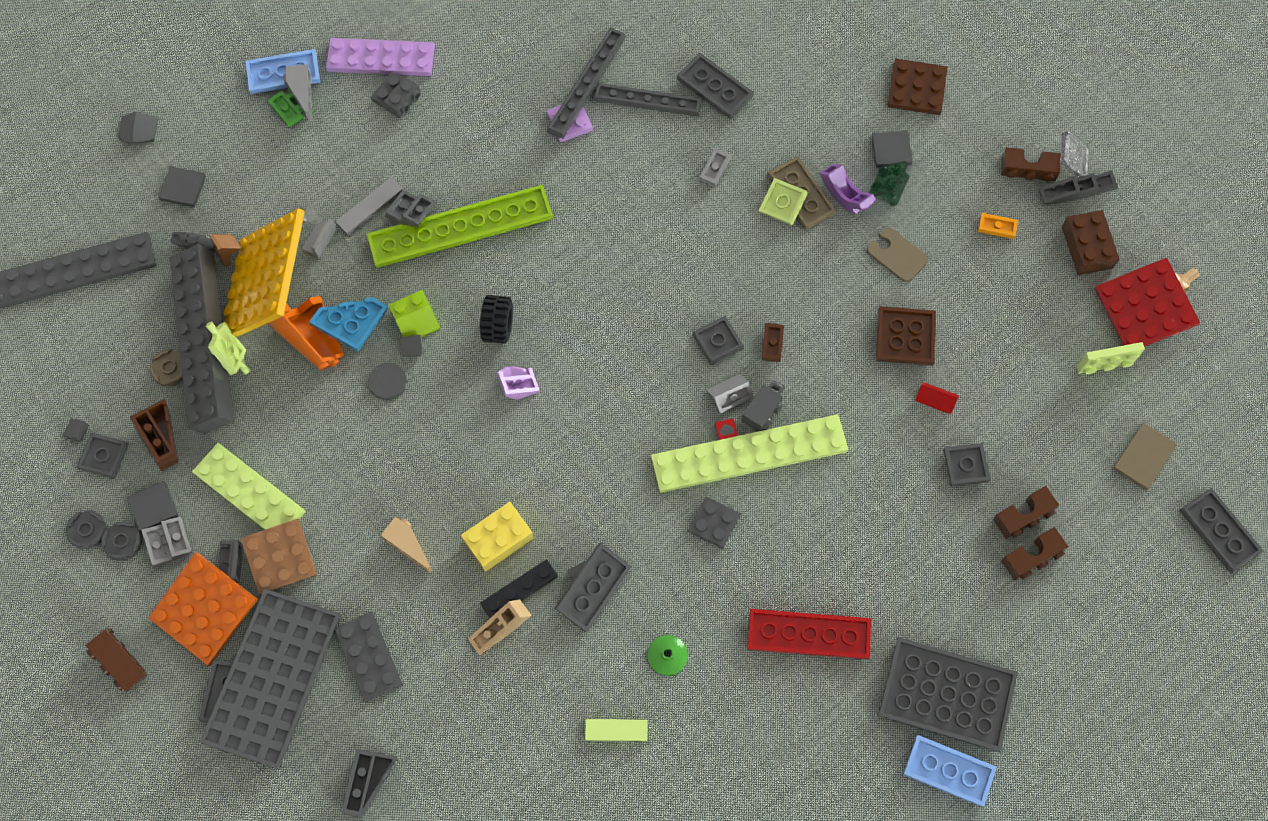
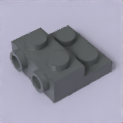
M392 72L374 92L371 100L400 118L409 110L410 105L419 99L421 91L419 85L407 77L403 79Z

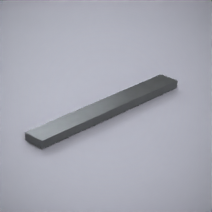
M609 28L548 126L547 133L564 139L626 38L625 33Z

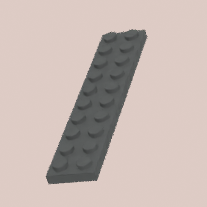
M149 233L136 234L0 271V309L156 267Z

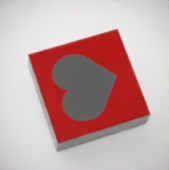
M733 418L715 422L714 425L719 440L738 436Z

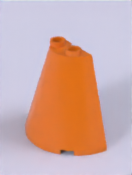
M320 296L309 298L294 309H290L288 304H286L284 316L267 324L318 368L319 371L339 364V359L344 356L340 343L309 325V321L320 307H325Z

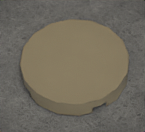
M167 349L159 352L152 359L149 370L151 376L158 384L174 386L183 381L179 351Z

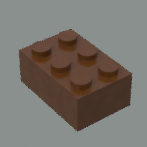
M1103 210L1067 216L1062 225V230L1077 275L1113 269L1119 261V256Z

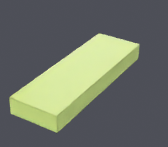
M586 719L585 741L647 742V720Z

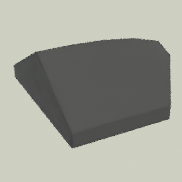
M137 111L122 116L119 139L127 143L155 140L158 118Z

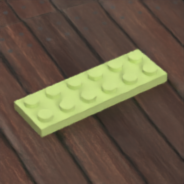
M219 443L214 446L192 471L194 475L264 530L300 519L306 512Z

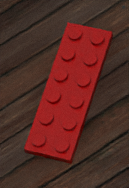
M750 609L747 650L870 659L871 618Z

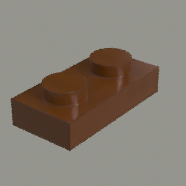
M765 323L761 360L781 361L784 325Z

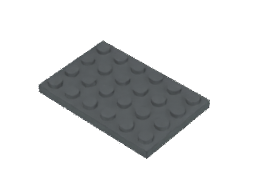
M898 637L878 717L999 753L1003 744L1018 672Z

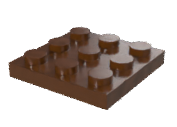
M895 58L887 107L941 115L948 66Z
M879 306L876 361L934 365L936 311Z

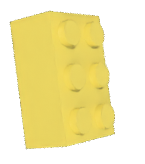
M508 502L461 535L464 543L485 572L534 539L532 531L511 502Z

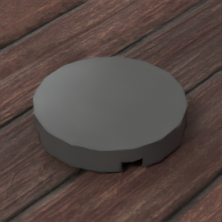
M383 363L371 371L368 385L371 392L377 398L392 400L398 398L404 392L407 378L404 371L398 365Z
M92 510L78 512L70 518L66 525L67 539L73 546L79 549L96 547L101 543L103 533L107 529L106 522L100 514Z
M125 521L114 523L113 526L104 531L101 538V547L105 554L117 561H124L134 557L142 545V535L139 529L132 523Z

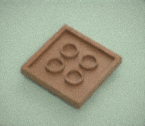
M299 519L241 538L259 595L263 593L264 588L273 591L317 575Z

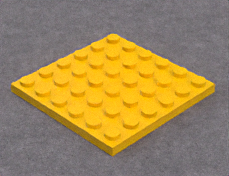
M297 208L241 238L239 241L241 249L234 262L236 265L235 271L231 276L232 285L228 291V303L224 309V322L236 337L284 316L304 210Z

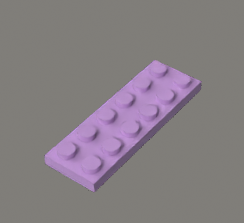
M330 38L326 69L327 72L391 74L394 72L397 75L432 76L435 44L434 42Z

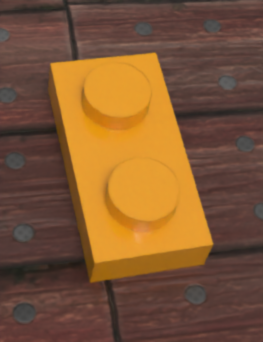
M981 213L978 232L1014 239L1018 220Z

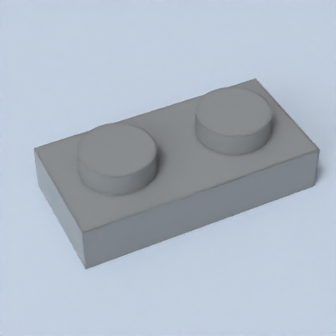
M715 148L699 180L716 187L731 160V155Z

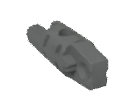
M173 232L171 242L175 245L189 249L199 244L215 252L211 239L206 238L204 235L189 232Z

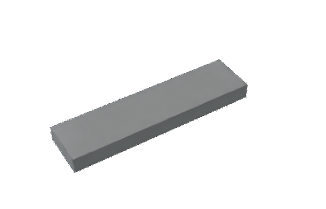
M392 177L336 220V224L349 236L397 198L403 188Z

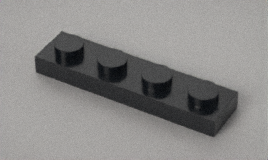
M546 559L480 602V605L488 617L491 618L509 601L524 600L556 579L558 575Z

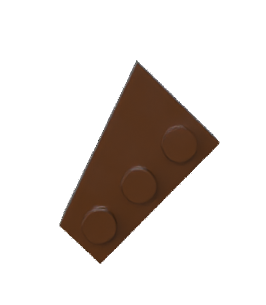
M165 399L130 416L133 427L160 471L179 462L169 409Z
M107 628L85 645L88 648L86 652L93 660L97 658L102 664L100 666L101 670L107 676L109 674L112 675L115 679L113 683L120 691L124 689L127 692L148 673L136 658L126 650L123 642H119L113 635L114 631L111 628Z

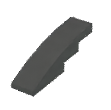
M1112 170L1098 175L1092 173L1080 178L1073 176L1039 187L1044 205L1082 199L1118 189Z

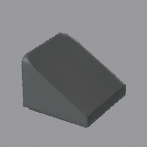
M421 335L400 338L402 357L421 356Z
M71 419L62 436L81 442L89 425L85 421Z

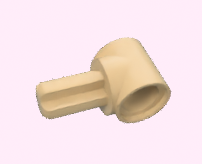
M1192 268L1185 274L1175 273L1184 292L1190 288V283L1200 276L1197 269Z

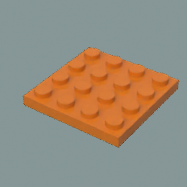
M195 552L148 618L207 666H211L213 660L220 654L258 599L201 554Z

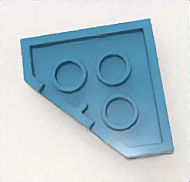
M370 297L365 298L363 301H350L328 308L327 306L320 307L309 321V325L352 350L359 352L388 310V306Z

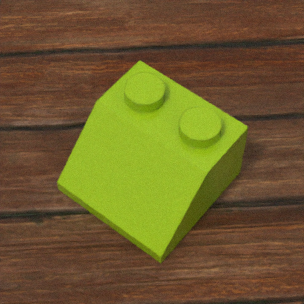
M419 290L388 305L403 337L421 335L422 338L441 329L423 290Z

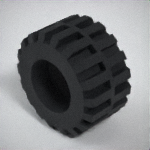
M486 295L480 316V336L483 342L506 344L509 340L513 318L511 297Z

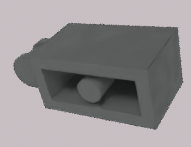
M775 380L768 387L763 385L743 413L742 422L757 431H763L764 428L768 429L773 421L771 417L774 413L778 414L783 407V404H781L783 397L781 393L785 386Z

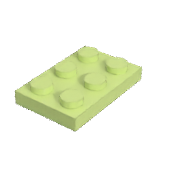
M1143 342L1087 352L1077 365L1078 374H1092L1097 370L1104 369V371H1109L1118 366L1123 368L1132 366L1145 350Z

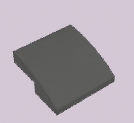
M402 190L387 209L384 217L403 225L418 227L436 202L422 194L416 197Z

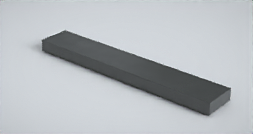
M597 83L594 101L697 117H699L702 98Z

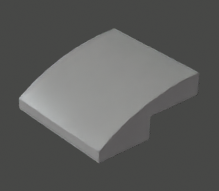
M181 516L161 521V525L141 530L152 568L192 553Z

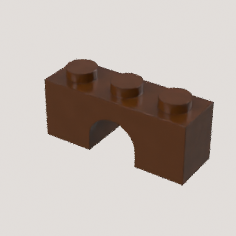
M1006 147L1002 155L1001 175L1010 178L1021 177L1028 180L1039 179L1046 182L1056 181L1060 173L1061 153L1042 151L1038 162L1030 163L1024 157V149Z
M1047 486L1030 494L1025 500L1030 507L1029 514H1022L1014 505H1011L993 518L1006 539L1011 536L1016 538L1024 532V528L1029 526L1031 529L1040 523L1039 520L1045 517L1048 519L1056 514L1055 510L1059 507V503Z
M1055 527L1034 540L1039 550L1037 556L1029 555L1021 546L1001 560L1014 580L1020 577L1024 580L1033 574L1031 571L1035 568L1041 570L1049 564L1047 561L1054 558L1056 561L1065 555L1064 551L1069 546Z

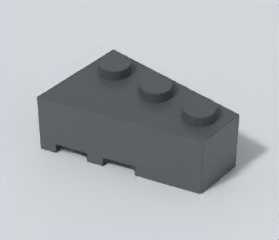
M356 749L341 813L363 818L398 757Z

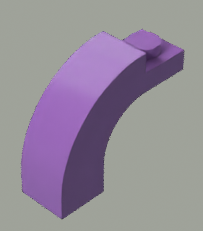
M832 164L819 173L831 195L843 208L853 214L868 209L876 201L874 194L862 192L853 185L843 165Z

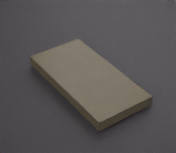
M799 156L767 172L771 182L776 178L808 192L796 217L805 231L836 215V209Z

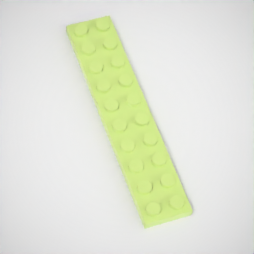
M837 414L652 454L651 459L659 492L663 493L848 452V446L839 415Z

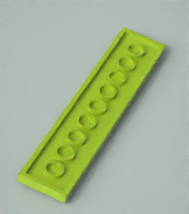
M542 184L425 217L418 227L399 224L367 233L375 266L380 268L553 219V214Z

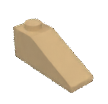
M395 517L383 531L381 537L389 545L431 573L432 568L411 529V523L404 518L400 520Z
M521 600L509 601L470 636L468 640L477 653L481 655L516 630L532 615Z

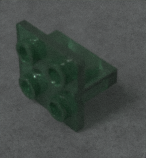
M903 161L882 166L878 170L877 177L871 185L869 193L874 194V197L881 196L891 206H896L910 177L905 172L908 163Z

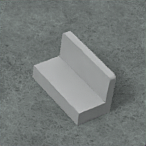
M330 218L327 222L319 219L302 247V251L319 259L337 230L334 221Z
M741 374L707 389L719 413L754 398L749 382Z

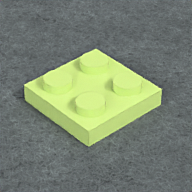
M774 178L759 208V212L793 225L808 192Z

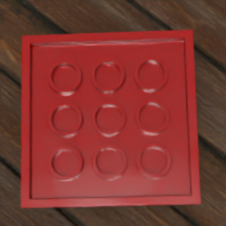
M1167 257L1095 286V290L1123 346L1143 342L1145 347L1200 324Z

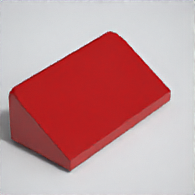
M922 382L915 401L951 414L959 396Z

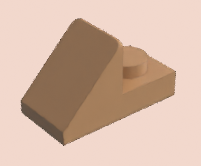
M225 234L210 235L215 252L224 267L232 265L230 261L231 254L241 249L235 237Z

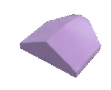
M504 367L497 373L506 397L519 400L540 391L531 368Z

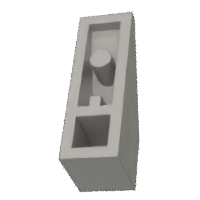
M308 65L286 66V73L283 74L284 84L288 85L290 92L307 119L312 120L311 73Z

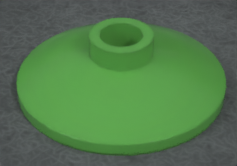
M660 636L649 646L648 662L651 668L661 675H675L687 663V648L675 636ZM670 651L672 655L665 657L664 652Z

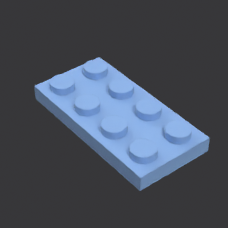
M315 49L245 61L250 94L289 88L287 84H284L283 80L286 66L307 64L311 73V84L321 82Z
M917 735L903 775L984 807L997 767Z

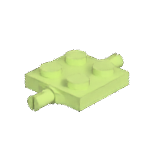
M212 321L207 323L206 328L212 334L208 348L219 360L222 367L230 375L237 373L238 369L244 375L248 374L250 369L244 363L246 349L236 336L232 334V331L225 322L217 327Z

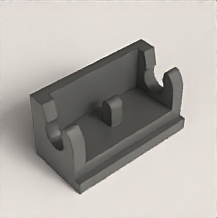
M221 540L219 569L235 582L240 583L243 544L239 540Z

